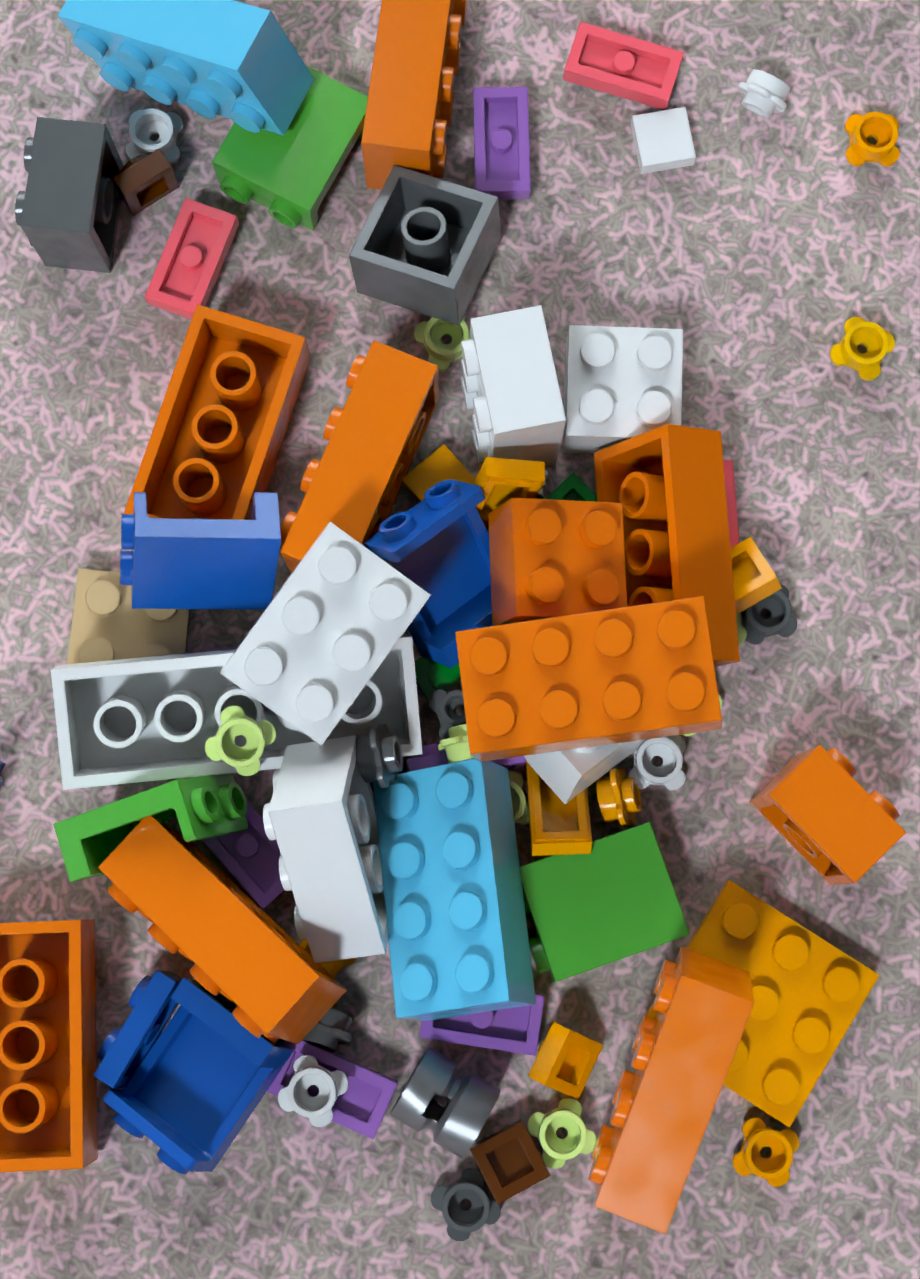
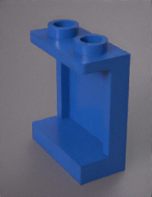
M449 479L430 487L424 494L425 499L407 512L397 513L383 521L379 527L380 531L365 541L363 545L431 595L407 630L412 636L421 656L452 668L459 663L455 632L492 626L489 534L476 508V505L485 500L486 497L480 486Z
M134 492L133 514H121L120 585L131 586L132 609L265 610L273 597L281 544L278 493L254 492L251 520L150 518L147 515L146 492Z
M183 977L170 996L181 1006L127 1085L121 1090L109 1089L102 1100L117 1112L113 1120L122 1129L138 1138H143L145 1135L159 1146L158 1158L171 1169L181 1174H187L188 1171L213 1172L294 1052V1049L281 1039L273 1043L263 1034L260 1038L255 1037L232 1015V1011L237 1007L221 993H218L217 996L213 995L197 980Z

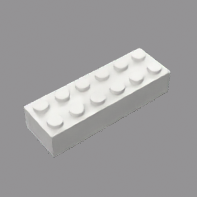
M408 633L402 634L327 739L353 735L358 737L359 735L370 734L371 729L378 728L380 724H386L390 736H397L403 756L423 754L413 639ZM236 649L65 664L51 670L63 790L238 773L236 767L228 765L223 760L213 761L205 752L207 739L215 736L222 724L220 719L221 712L226 707L232 705L243 708L246 716L258 722L269 721L275 727V741L265 746L259 758L261 763L259 770L280 769L286 746L314 742V740L220 674L222 668ZM238 735L235 738L237 746H244L247 742L243 735Z

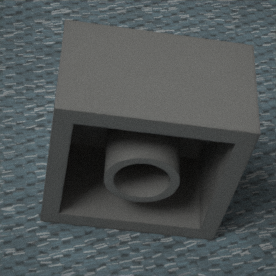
M37 117L34 137L26 139L24 167L26 172H28L26 191H19L17 194L15 218L17 225L21 226L29 239L30 245L35 248L45 266L111 273L122 200L113 177L121 172L124 165L106 124Z
M394 165L349 254L357 293L460 325L501 238L498 197Z

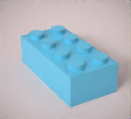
M66 0L58 14L60 20L74 35L72 39L74 45L83 53L93 58L101 68L100 76L111 86L126 92L129 91L130 87L144 91L151 98L165 105H171L173 101L188 105L193 111L209 119H214L216 115L229 118L243 129L253 133H259L263 129L284 136L315 80L272 12L235 0Z
M474 758L397 774L396 782L389 783L387 788H381L378 781L373 782L396 1018L429 1021L535 1005L536 998L508 769L491 761L479 762Z

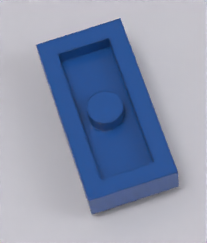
M156 970L152 977L147 975L139 982L129 1000V1006L133 1010L121 1029L116 1027L108 1034L98 1051L97 1058L102 1060L94 1073V1077L111 1088H121L127 1085L179 1004L170 996L183 978L171 971Z

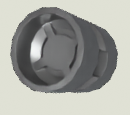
M428 1047L402 1090L390 1115L417 1132L427 1127L432 1129L433 1142L462 1159L471 1148L488 1119L501 1090L474 1073L464 1077L458 1075L456 1062ZM435 1093L449 1098L445 1107L439 1105L432 1098Z

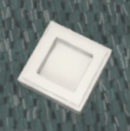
M686 107L632 116L630 125L641 174L694 165L696 154Z

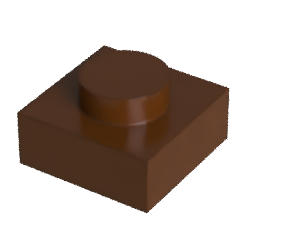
M160 148L148 156L139 155L132 158L122 167L121 172L113 177L122 200L133 216L179 188L172 166Z
M522 1119L480 1140L470 1148L497 1204L551 1176Z

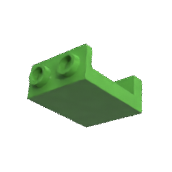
M307 66L315 80L285 135L282 136L263 129L259 133H253L243 129L234 122L213 158L212 164L221 190L230 198L243 204H248L250 200H253L269 208L268 213L279 223L294 229L300 224L314 231L319 222L317 210L358 137L362 138L368 96Z
M232 773L183 778L65 819L53 825L69 880L74 882L105 875L98 867L144 818L155 816L164 822L177 817L184 840L190 842L233 834L248 829L245 817L247 801L243 790L235 783Z
M650 822L593 841L591 854L553 855L520 867L525 915L530 914L537 937L528 939L529 948L538 973L549 970L552 980L555 982L690 935Z

